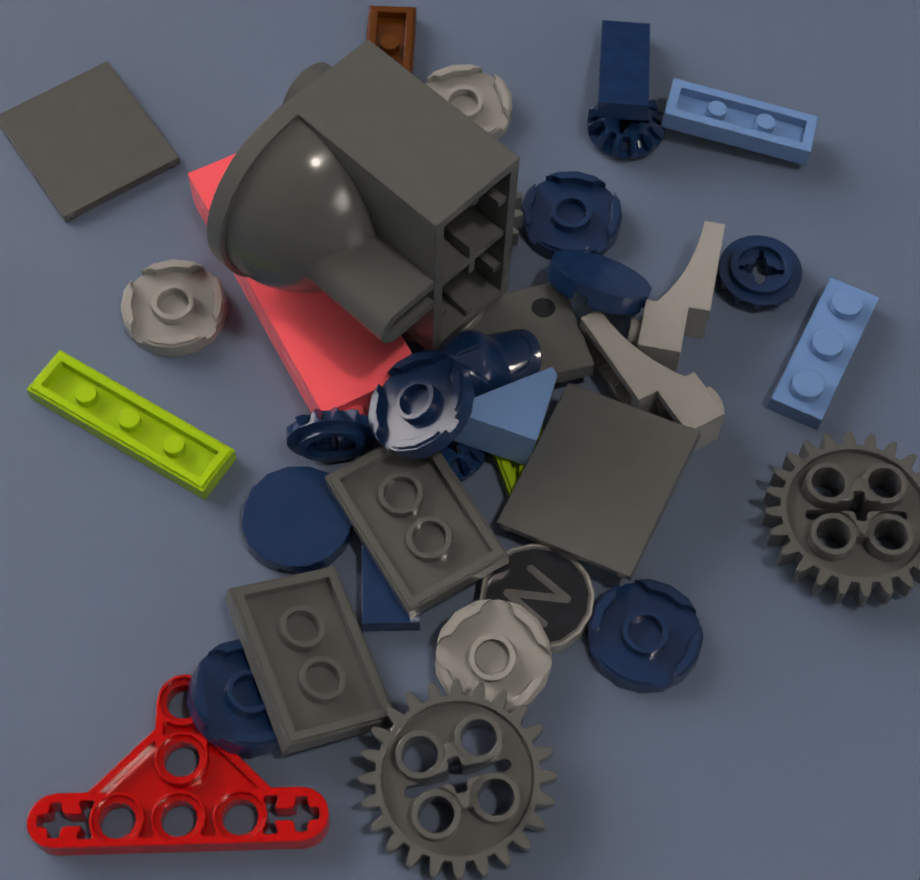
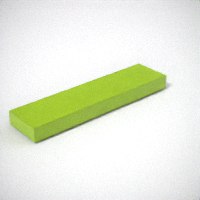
M61 350L57 352L27 388L30 398L204 500H206L237 459L235 450Z

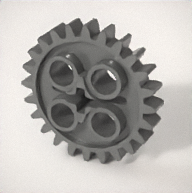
M846 431L840 445L836 444L829 433H825L820 442L819 450L806 440L802 444L799 456L790 452L786 455L782 465L783 469L776 468L769 483L772 487L767 488L763 499V504L769 508L765 510L761 521L762 525L773 527L766 540L767 546H784L776 561L778 566L787 565L792 562L797 565L792 578L794 583L809 576L814 579L812 595L817 596L826 586L833 588L834 603L838 605L843 600L846 592L854 594L858 607L865 606L871 592L875 594L882 605H886L893 595V588L903 597L909 595L914 586V581L920 583V472L915 473L911 469L917 457L914 453L899 460L895 457L897 450L896 442L892 441L882 451L876 448L875 434L870 433L864 445H858L852 432ZM814 487L826 488L835 497L822 496L816 492ZM870 488H880L886 491L890 498L879 497ZM818 538H831L839 544L840 549L828 548ZM875 538H886L889 541H891L897 549H886L882 547L876 541Z
M459 679L453 680L450 695L442 696L436 684L430 682L428 686V701L421 703L409 691L406 693L409 708L407 713L402 714L392 707L386 709L390 723L393 725L390 731L380 727H372L371 734L381 745L380 750H362V759L374 766L375 771L359 775L358 782L361 786L375 789L376 793L364 799L361 805L364 811L382 812V815L370 827L374 835L392 830L394 834L386 846V850L390 855L398 852L404 846L410 849L406 866L410 870L415 868L423 858L430 860L429 868L432 879H436L439 876L444 864H449L453 867L455 879L463 880L466 864L474 863L478 873L484 879L488 876V859L495 857L506 869L511 866L508 847L512 844L527 853L531 850L530 841L524 833L526 828L534 831H544L546 823L535 813V808L548 809L554 806L555 799L549 794L540 791V787L553 784L557 780L556 772L540 769V764L553 757V748L534 747L533 743L542 735L544 728L541 724L524 729L521 724L527 715L528 707L524 704L517 707L511 713L506 711L507 691L502 690L491 702L485 700V686L482 681H479L475 686L471 696L463 695ZM473 728H483L493 734L496 744L489 753L476 756L464 749L461 743L463 736ZM417 744H425L432 747L438 755L435 765L426 772L417 773L411 771L403 762L405 753ZM500 761H508L510 763V769L507 771L481 774L467 780V791L463 793H456L452 784H446L428 790L417 797L408 798L405 795V791L409 787L446 781L449 779V768L452 766H460L463 774H471L486 769ZM489 786L504 787L510 792L513 798V805L508 812L493 816L481 809L478 803L479 795ZM431 803H444L454 813L453 823L447 830L441 833L426 831L419 822L421 811Z

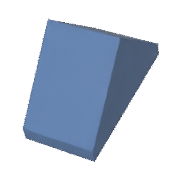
M547 368L474 397L472 414L462 432L453 441L526 466L537 442L558 376L554 368Z

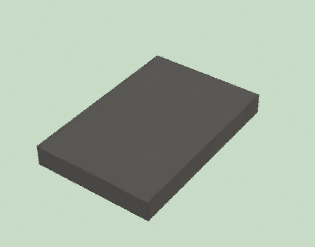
M381 445L324 477L327 487L410 619L509 563L508 553L440 451L427 458L407 460L390 453Z
M335 566L228 589L224 599L283 755L369 733L372 727L384 729L392 726L386 713V709L392 707V704Z

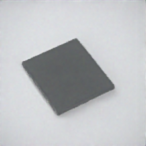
M108 61L0 114L1 130L65 222L180 164L179 156Z
M568 383L501 512L497 525L504 531H511L616 574L620 578L632 580L700 439V431L584 389L579 385Z

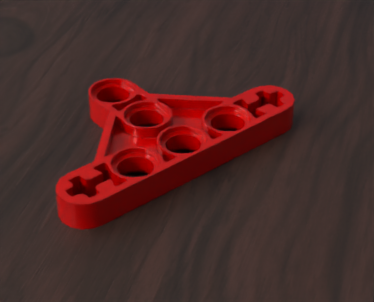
M183 674L174 676L166 681L159 690L156 703L155 729L88 792L55 793L46 795L38 800L29 811L27 829L31 838L41 850L56 856L306 849L314 847L323 841L329 832L331 820L327 802L316 790L307 787H270L237 754L229 753L210 743L195 727L192 717L182 719L173 716L169 711L170 702L175 695L188 691L189 681L192 675ZM186 747L198 752L200 757L199 764L191 774L179 777L167 771V759L175 750ZM241 804L252 806L259 815L258 822L253 830L243 835L232 834L226 830L224 820L231 808ZM276 804L277 817L296 815L298 805L306 804L309 805L311 814L319 816V819L310 820L307 825V831L303 832L296 831L293 821L275 820L278 832L268 834L270 819L266 805ZM121 807L133 811L136 821L129 834L117 839L103 834V820L109 812ZM175 807H190L197 813V821L193 830L180 837L171 836L166 833L163 822L167 813ZM91 809L88 819L92 835L90 839H85L86 833L81 826L62 827L59 837L54 839L49 831L43 827L44 823L54 821L58 811H62L70 822H87L85 810Z

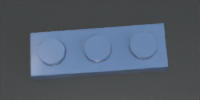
M674 78L661 127L806 165L812 149L818 116Z
M830 277L771 397L767 409L818 430L880 297Z

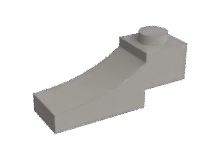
M704 221L695 253L681 277L658 301L646 299L642 320L634 318L631 320L628 341L648 357L676 372L683 337L704 338L712 304L725 224Z
M594 311L581 317L580 329L593 359L594 370L615 400L700 431L701 436L694 451L718 439L725 413L722 400L712 387H705L695 372L684 376L648 357L623 337L602 312Z

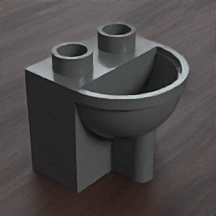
M368 39L332 67L325 62H318L302 71L290 85L283 104L272 112L244 142L227 167L214 194L207 220L208 244L213 255L236 275L249 277L263 285L286 292H324L383 343H390L406 332L427 351L437 350L447 339L459 333L508 290L520 157Z

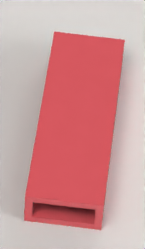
M236 154L188 173L194 204L206 226L210 206L218 184ZM233 273L311 414L316 408L326 411L336 406L340 411L355 409L359 411L360 415L368 416L371 396L377 385L380 384L383 387L385 382L391 377L388 371L398 361L412 354L402 335L390 343H383L324 292H286L263 285L249 277H242Z

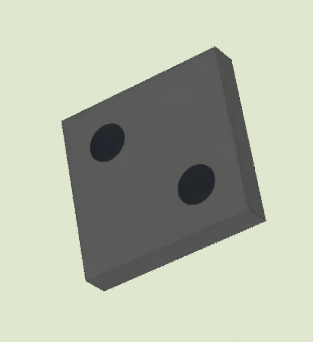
M550 283L504 293L484 310L482 319L471 329L479 330L485 334L514 329L529 330L535 335L541 348L542 362L539 372L553 367L558 375L555 384L593 375L594 362L568 298L555 290Z

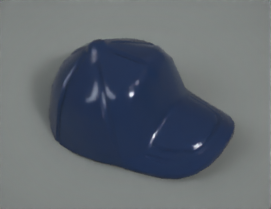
M514 329L493 334H485L479 330H466L453 335L436 350L455 359L471 376L475 392L474 397L539 372L542 362L541 348L537 338L529 330Z

